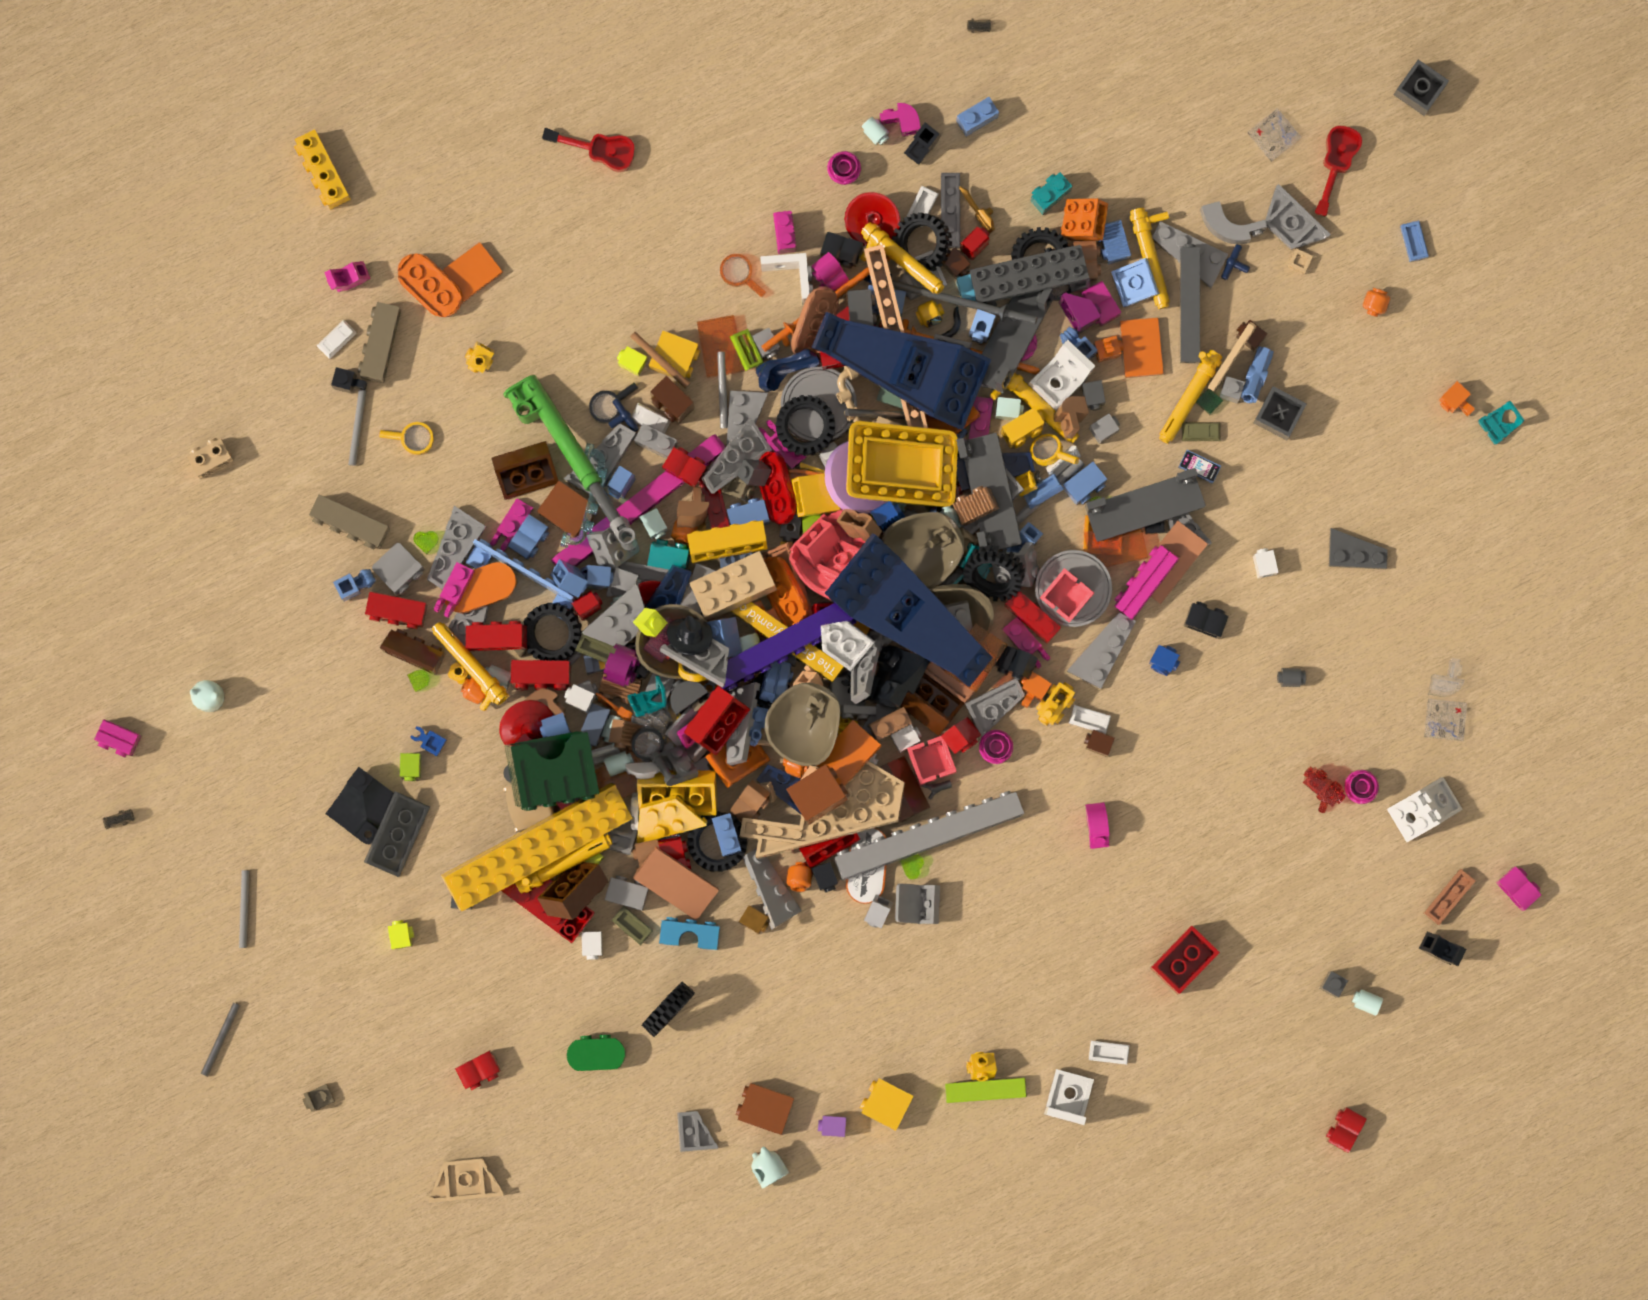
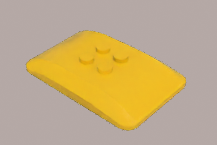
M865 421L852 423L849 429L847 493L851 497L858 499L937 507L951 506L955 502L957 435L948 430Z

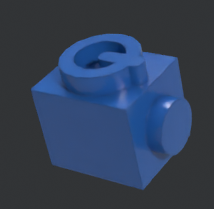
M1158 645L1149 662L1152 665L1151 669L1165 676L1170 674L1172 670L1176 671L1180 664V661L1177 660L1179 657L1176 653L1177 650L1170 646L1165 648Z

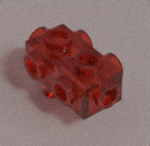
M1310 766L1304 772L1303 783L1316 793L1317 799L1321 801L1318 808L1319 812L1325 813L1328 804L1333 807L1336 803L1340 804L1345 799L1346 795L1341 784L1329 779L1327 773L1321 768L1317 769L1315 766L1313 768Z

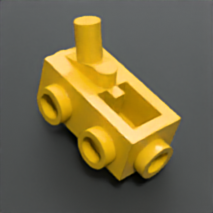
M1059 682L1057 686L1053 684L1047 692L1050 695L1046 701L1042 699L1036 708L1039 710L1037 713L1039 716L1038 720L1046 726L1048 724L1053 725L1054 722L1058 724L1064 716L1062 713L1064 708H1070L1076 700L1073 698L1075 692H1073L1074 688L1066 682L1063 684ZM1058 694H1064L1065 698L1063 700H1059L1057 697Z

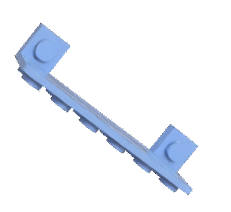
M474 539L475 547L466 560V564L476 569L488 565L491 558L494 557L557 594L552 603L566 605L568 609L573 608L571 603L575 601L574 595L558 588L553 580L549 578L542 579L540 573L532 568L527 570L519 560L515 558L513 560L508 559L507 554L498 548L496 551L491 549V544L485 540L480 539L478 541Z

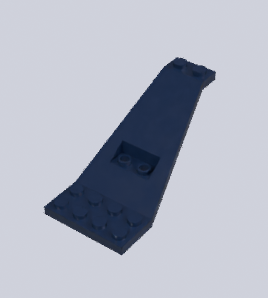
M828 312L824 315L812 348L827 354L925 414L959 430L964 429L991 362L990 358L962 345L848 321Z
M873 533L824 593L849 617L949 671L968 687L973 684L993 658L901 558Z

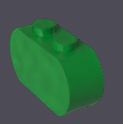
M592 1035L580 1036V1040L573 1041L568 1047L567 1061L576 1071L616 1070L625 1061V1048L618 1039L611 1038V1035H599L600 1039H592Z

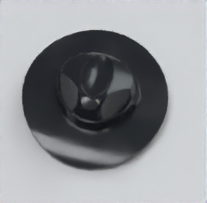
M686 616V618L675 619L670 622L667 627V637L669 643L676 651L685 655H698L710 647L712 630L710 625L704 620Z

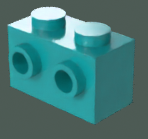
M1061 172L1057 175L1053 173L1046 179L1047 183L1043 187L1038 186L1032 191L1033 195L1030 201L1042 215L1072 190V185Z
M657 539V541L651 543L647 566L669 570L672 565H677L688 569L690 549L684 543L676 542L673 545L668 544L667 540Z

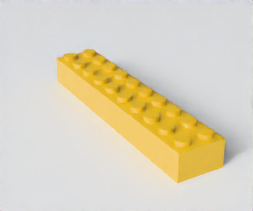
M610 783L599 789V794H595V798L578 800L445 872L441 876L459 910L464 911L633 818L616 785Z

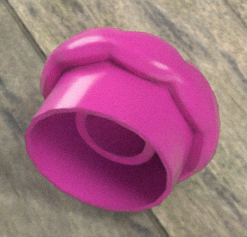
M841 151L829 159L827 171L834 182L846 185L854 182L859 177L861 163L853 153Z
M1002 730L988 731L980 740V754L989 763H1004L1013 753V741Z
M1356 770L1346 778L1344 789L1347 797L1354 803L1367 804L1376 798L1379 791V783L1371 772Z

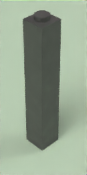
M1185 244L1183 248H1180V363H1200V247H1196L1195 244Z

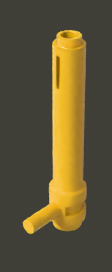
M1144 207L1130 211L1131 216L1129 218L1134 225L1132 229L1137 236L1142 258L1148 259L1159 291L1158 295L1153 296L1155 306H1158V309H1164L1169 307L1170 300L1151 234V223L1169 219L1168 212L1148 216V212L1145 211Z
M870 222L865 225L861 232L863 238L868 242L865 249L883 244L885 254L933 294H939L943 291L945 287L943 281L890 239L889 234L884 230L881 231L877 224ZM863 251L862 255L860 256V259L866 262L865 253Z
M1210 350L1208 353H1199L1202 363H1199L1196 368V374L1159 433V439L1164 443L1169 444V442L1173 441L1210 378L1214 377L1216 368L1220 367L1223 357L1217 352Z
M1014 373L1007 389L1010 392H1014L1031 409L1035 407L1037 411L1041 410L1045 417L1044 421L1065 441L1073 444L1080 436L1078 432L1072 439H1065L1064 432L1061 429V422H1054L1055 410L1024 381L1020 374ZM994 390L990 397L995 400L1001 392Z
M438 622L432 628L433 634L481 686V690L486 695V698L480 705V709L486 711L491 702L497 705L504 703L509 697L505 687L499 685L500 682L496 677H492L444 623Z
M603 834L597 839L517 881L515 884L521 894L524 892L528 893L532 891L533 887L538 888L543 885V882L611 848L613 841L609 834ZM603 843L602 845H600V846H598V847H596V848L590 850L591 848L597 846L598 844Z

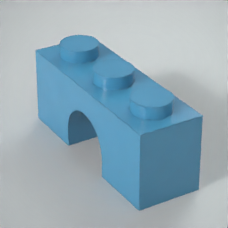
M666 917V921L662 920L659 944L679 946L680 937L686 932H693L698 937V948L718 949L720 927L716 926L715 922L705 921L704 925L697 924V920L686 919L685 923L678 922V918Z

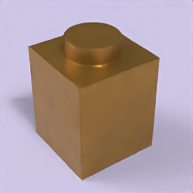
M748 905L739 923L759 934L760 931L764 933L767 929L769 917Z

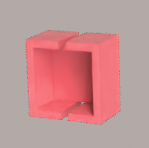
M1064 568L1040 599L1053 609L1057 606L1059 609L1056 612L1070 623L1095 592L1082 582L1076 583L1078 578Z
M941 736L928 740L927 747H925L923 742L907 748L920 786L935 781L937 779L936 776H939V779L957 772L947 743Z

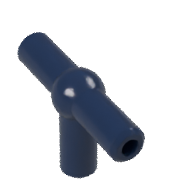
M1236 244L1231 256L1227 259L1226 267L1221 275L1222 279L1228 280L1233 267L1248 273L1250 267L1237 261L1242 250L1241 245Z
M619 398L614 399L612 403L620 415L608 423L609 426L613 429L625 421L629 428L636 432L639 428L632 419L630 412L625 409Z

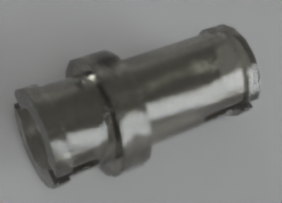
M131 809L127 811L121 810L118 814L104 817L103 823L105 828L109 829L121 824L127 825L128 822L134 821L135 817Z

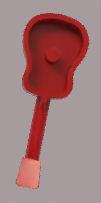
M1335 126L1327 135V154L1323 164L1330 170L1315 214L1327 216L1328 201L1337 173H1346L1349 170L1352 158L1361 148L1362 137L1360 133L1350 127Z

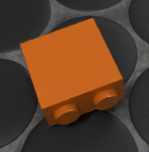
M1098 198L1066 199L1061 235L1071 241L1103 240L1108 203Z

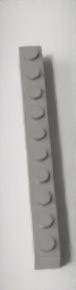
M1007 791L1001 793L1000 798L993 800V797L982 800L981 805L975 806V804H970L964 807V811L958 813L956 810L948 812L946 817L942 819L934 817L927 820L928 824L922 826L920 823L909 827L910 830L906 832L898 830L891 833L892 837L885 839L882 836L874 839L872 844H859L855 846L856 850L850 852L848 849L840 851L834 860L843 881L1024 815V811L1017 793Z

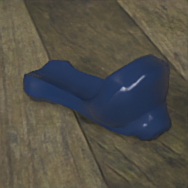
M803 349L792 356L769 360L756 368V374L759 377V387L765 392L777 390L787 374L804 368L819 366L821 363L819 356L810 349Z

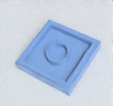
M1147 258L1111 271L1123 307H1128L1159 294Z

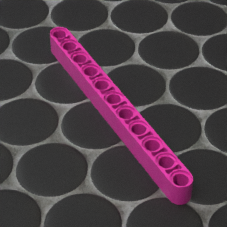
M714 434L688 453V456L695 458V456L705 461L704 465L708 466L717 459L726 446ZM665 471L618 507L617 511L620 516L627 518L631 525L685 482ZM605 517L558 553L551 560L552 563L556 566L558 560L561 559L577 567L593 554V550L589 545L586 535L590 532L604 531L609 528L610 522L608 518Z

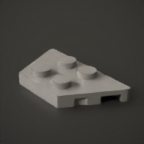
M1279 184L1276 186L1265 221L1267 228L1290 250L1326 239L1331 235Z
M635 583L598 616L582 633L612 646L616 643L625 646L637 635L638 627L633 621L645 608L638 583Z
M712 639L710 647L698 655L682 654L676 651L671 644L667 646L664 644L660 647V652L717 685L725 686L729 648Z

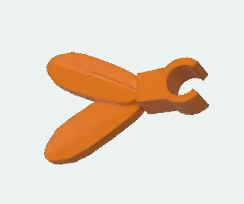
M599 693L595 694L601 704L616 711L617 715L624 720L632 721L634 718L632 712L622 706L619 708Z

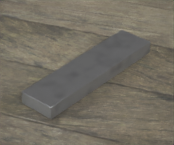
M941 173V220L950 229L947 232L952 235V238H949V241H952V246H948V249L955 247L960 249V173Z

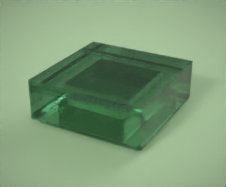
M1209 388L1196 401L1209 415L1223 402Z

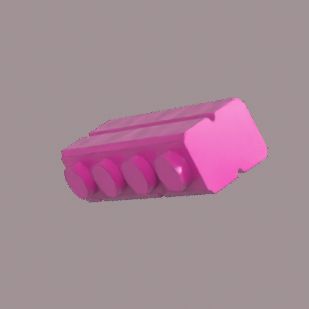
M1162 544L1160 547L1155 546L1149 554L1152 557L1148 562L1143 561L1137 569L1140 571L1138 576L1130 578L1126 584L1128 589L1125 593L1121 591L1114 599L1117 602L1115 607L1132 620L1180 559Z

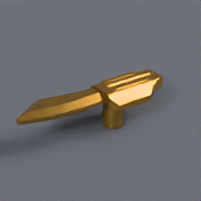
M960 186L959 189L964 198L976 212L977 220L991 234L995 230L993 219L990 216L993 214V210L990 207L979 209L969 191Z

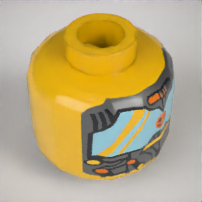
M929 300L919 305L918 311L915 312L921 326L924 325L927 328L943 321L942 315L945 314L941 303L937 304L934 300Z

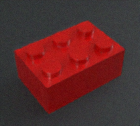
M511 660V684L517 690L522 691L528 690V687H535L536 690L554 687L555 691H567L568 687L571 688L572 665L570 661Z
M717 686L711 692L705 704L699 708L693 720L688 723L684 733L699 745L717 755L751 709L726 690Z
M1191 925L1150 969L1179 995L1220 952Z

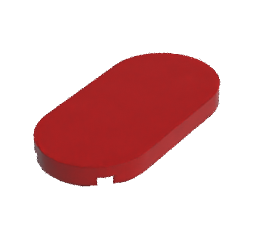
M768 451L759 460H762L772 470L766 485L760 486L769 519L776 524L785 525L795 515L796 498L785 459L778 452Z

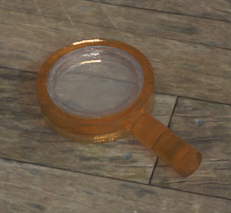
M731 254L722 261L720 275L727 285L740 287L746 284L761 298L766 294V291L751 279L752 265L745 256Z

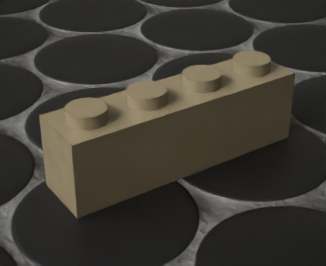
M377 302L376 307L373 306L371 311L373 321L372 325H368L366 334L369 338L368 342L364 343L362 350L364 359L363 362L360 361L358 366V373H360L362 379L380 383L385 382L401 314L399 306Z
M320 494L309 514L313 518L312 522L323 526V524L329 525L331 531L338 534L342 531L348 534L347 538L355 542L359 539L365 542L364 546L373 550L375 547L381 549L390 530L387 525Z

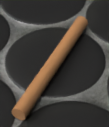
M637 332L630 336L685 389L691 384Z

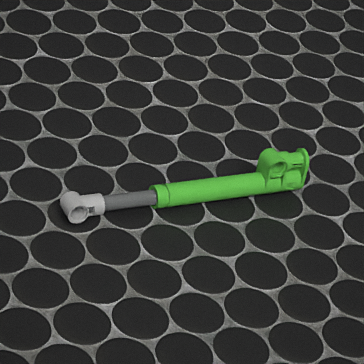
M530 375L509 387L503 395L505 398L510 399L513 404L512 408L519 420L524 424H530L541 418L585 490L591 491L610 522L609 526L621 546L625 550L634 549L638 543L635 532L625 517L620 516L601 485L602 479L597 474V471L537 376ZM526 410L530 411L527 415H521ZM627 536L632 537L628 542L623 541Z

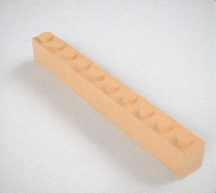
M883 244L866 248L864 253L882 326L885 329L904 333ZM900 399L907 426L928 428L924 412Z

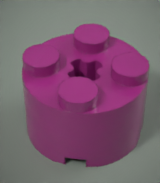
M616 643L613 647L616 649L615 653L610 652L604 669V673L607 675L603 679L627 687L630 683H634L637 673H635L636 666H639L641 663L636 650Z

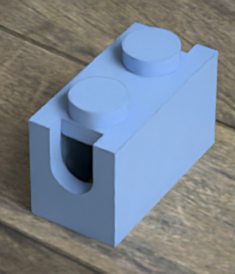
M977 309L969 333L972 341L979 344L987 343L996 315Z

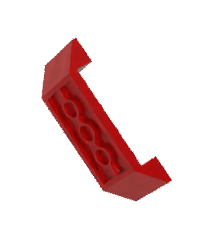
M551 879L543 882V885L538 888L533 887L532 891L528 893L524 892L521 894L515 883L501 890L570 943L575 941L595 914L593 910L586 906L579 913L578 917L573 920L547 916L537 898L553 882Z

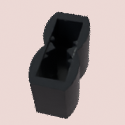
M827 232L820 255L824 256L829 252L837 261L841 262V266L851 269L852 266L857 267L864 244L835 233Z
M1197 601L1196 604H1191L1183 626L1220 639L1229 616L1225 615V611L1215 608L1211 610L1207 608V604Z
M1002 644L993 666L998 668L997 672L1006 676L1010 673L1013 678L1022 681L1023 678H1030L1038 658L1028 652Z

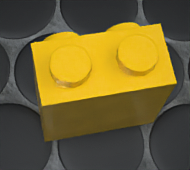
M662 331L655 348L684 378L689 379L694 369L691 367L694 360H698L701 350H698L699 346L697 343L666 331ZM651 358L649 369L672 377L661 365Z
M1033 407L1002 426L1000 433L1010 449L1014 446L1017 449L1026 443L1027 438L1031 437L1033 439L1042 433L1045 417L1041 410L1037 411Z
M825 473L792 479L798 517L834 513L840 510V507L832 500L827 491Z
M880 1078L878 1081L873 1080L869 1088L871 1094L868 1099L864 1098L860 1106L863 1109L861 1113L896 1131L913 1095Z

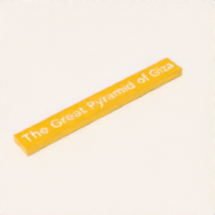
M752 602L730 611L767 638L788 628ZM812 644L807 645L804 652L798 655L792 654L832 683L844 668L843 665Z

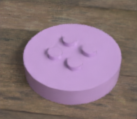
M847 441L839 445L827 460L825 467L826 488L832 500L842 510L851 509L855 510L858 514L865 513L870 515L871 511L886 502L853 498L847 493L849 443Z

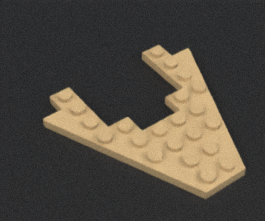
M762 728V736L757 745L772 747L767 739L765 728ZM868 761L846 784L845 788L848 794L845 796L848 801L812 824L808 825L802 814L800 825L743 818L740 838L758 840L755 857L760 859L899 822L905 783Z

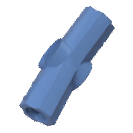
M1258 346L1252 365L1249 366L1244 380L1246 382L1241 398L1249 404L1256 403L1268 374L1267 369L1274 351L1266 347Z

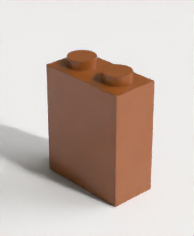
M561 481L557 482L537 510L540 516L575 540L587 530L585 528L586 524L589 521L592 522L598 514L596 512L597 506Z
M826 764L786 789L808 825L848 801L845 796L848 794L843 784L838 785L835 780L838 778L833 768L828 769Z
M752 1083L749 1086L745 1085L742 1097H745L743 1105H738L735 1114L739 1116L737 1120L782 1135L794 1098Z

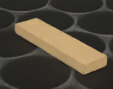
M1252 322L1247 325L1209 384V389L1215 391L1257 325Z

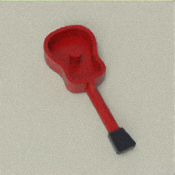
M544 128L542 136L544 141L560 142L589 150V158L593 162L603 163L615 172L626 171L634 159V143L626 136L608 137L603 134H595L591 143L559 135L556 131Z

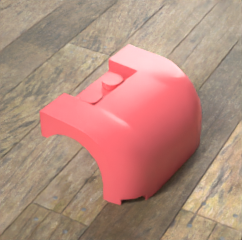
M838 510L827 516L823 514L790 548L789 560L798 576L811 590L828 599L830 598L824 593L865 543L861 538L848 536L837 522L843 510Z

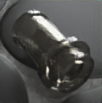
M971 18V20H967V31L971 33L990 32L991 20H974V18Z

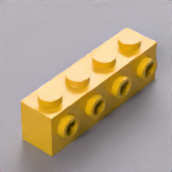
M314 129L294 139L297 143L294 148L298 156L303 155L305 162L302 163L307 173H312L314 178L311 181L315 189L319 188L322 193L319 197L323 205H328L331 210L351 200L316 130Z
M753 520L746 524H732L729 527H715L707 531H694L687 534L692 563L768 549L763 520Z

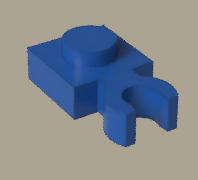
M416 726L415 729L420 731L421 734L417 738L411 735V739L416 742L422 741L423 743L420 747L438 757L447 740L431 730L426 735L421 727Z

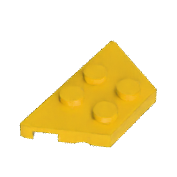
M678 795L641 804L637 843L707 826V820L704 817L700 818L694 813L695 810L690 805L685 804L684 800Z

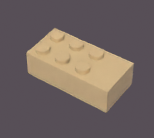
M760 551L689 583L707 621L777 591Z

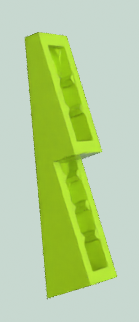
M1025 1078L945 1084L947 1103L1027 1097Z

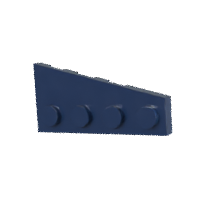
M767 765L756 780L759 783L771 782L776 796L801 814L786 790L801 779L791 776L771 765Z

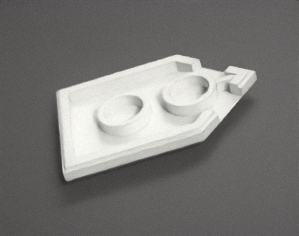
M848 621L821 625L822 651L849 671L857 665L875 643L873 639Z

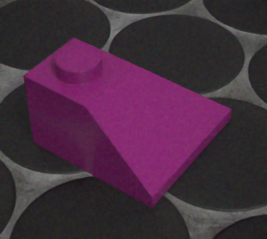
M1064 293L1058 302L1072 327L1078 331V335L1101 318L1100 314L1102 312L1099 306L1090 299Z

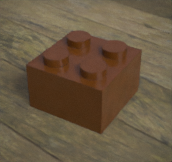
M667 376L650 391L652 404L659 410L662 408L665 416L672 423L675 421L679 425L695 409L694 402Z

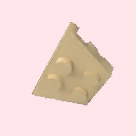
M483 1158L443 1162L428 1201L433 1203L504 1196V1192Z

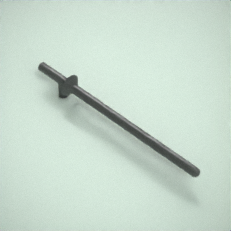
M892 280L894 289L997 314L1002 322H1004L1006 317H1009L1013 322L1018 320L1032 324L1037 322L1036 316L1008 310V303L1000 308L945 293L933 294L928 289Z

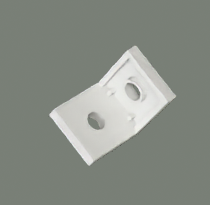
M806 253L761 256V272L799 269L802 306H804L808 295L813 291V285H809L808 282L812 281L811 266H807Z
M1067 340L1056 356L1028 385L1056 411L1062 402L1070 397L1087 380L1095 365ZM1057 380L1060 383V387H1052L1050 381Z
M1441 777L1387 810L1406 842H1409L1463 809L1445 779ZM1409 813L1415 815V821L1410 818Z
M1056 1069L1044 1114L1085 1125L1086 1117L1084 1115L1094 1079ZM1068 1087L1075 1090V1096L1072 1099L1065 1097L1064 1092Z

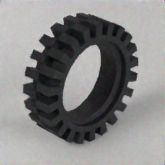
M927 213L910 214L911 217L906 216L903 218L905 222L900 221L898 223L900 228H895L894 232L897 235L896 237L892 236V240L909 253L907 242L912 231L920 226H929L936 236L935 250L930 257L917 261L929 271H936V267L943 266L942 261H947L948 257H946V254L951 253L948 246H952V241H949L952 235L947 232L950 229L944 225L945 222L936 216Z
M1037 227L1036 231L1029 229V233L1026 234L1024 232L1021 234V238H1017L1016 244L1012 247L1011 257L1012 260L1023 258L1026 250L1036 243H1048L1056 250L1067 248L1068 243L1061 234H1057L1056 230L1051 232L1047 227H1045V230Z
M799 395L797 398H791L792 400L787 401L780 408V412L777 415L776 432L779 441H781L784 448L786 447L788 451L794 452L796 455L808 456L822 452L825 447H828L835 433V418L831 408L827 406L826 402H822L820 398H814L812 395ZM807 408L816 411L821 416L824 427L822 434L816 440L803 443L795 440L790 435L788 421L794 412Z
M987 545L985 550L984 546H981L979 551L977 549L973 550V553L970 554L963 571L964 582H967L966 585L980 590L987 598L993 597V601L997 602L998 597L1001 601H1005L1006 597L1008 600L1012 599V596H1016L1020 591L1024 580L1025 568H1023V562L1019 563L1020 558L1018 556L1013 558L1015 553L1012 551L1007 554L1006 548H1003V551H999L1000 546H995L994 550H992L991 545ZM986 563L996 564L1005 568L1009 572L1011 579L1006 583H992L981 577L977 568Z
M550 602L534 608L527 614L528 616L523 621L524 625L527 626V652L531 653L535 659L562 661L575 652L583 634L581 631L582 624L579 623V617L575 616L574 611L567 608L568 606ZM555 615L567 624L569 637L561 649L548 650L538 643L535 637V627L542 617Z
M717 811V815L700 816V818L704 817L707 820V826L690 830L688 834L687 844L693 860L702 868L712 872H723L735 867L743 859L747 848V839L740 838L742 824L736 817L731 815L742 852L719 860L711 859L702 852L699 839L703 830L713 824L712 818L729 814Z
M682 981L641 1026L655 1037L687 1004L695 992Z

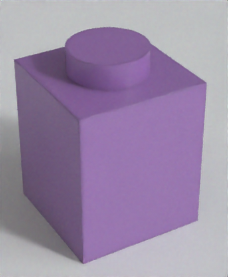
M823 1116V1119L818 1121V1131H822V1136L845 1137L846 1117Z

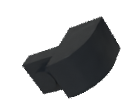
M925 122L913 137L915 139L904 154L920 165L930 150L935 147L941 134Z
M1428 931L1419 947L1420 950L1430 956L1455 966H1459L1467 950Z

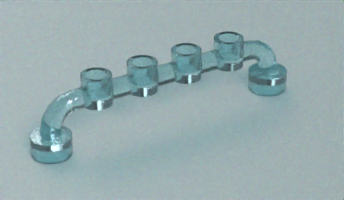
M587 443L585 454L588 459H591L592 456L597 458V474L601 479L605 480L608 471L607 468H604L605 457L601 451L594 449V444ZM591 491L579 535L572 538L571 533L563 532L560 547L568 548V545L581 544L585 540L587 533H592L594 522L591 521V517L597 514L599 504L595 503L596 499Z

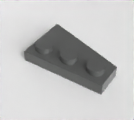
M1330 528L1329 567L1387 569V549Z

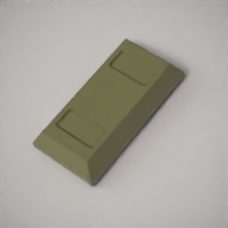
M1184 422L1182 424V441H1221L1220 422Z
M582 634L575 651L606 663L610 652L614 654L616 649L612 645Z
M625 906L611 920L640 946L653 932L652 929Z

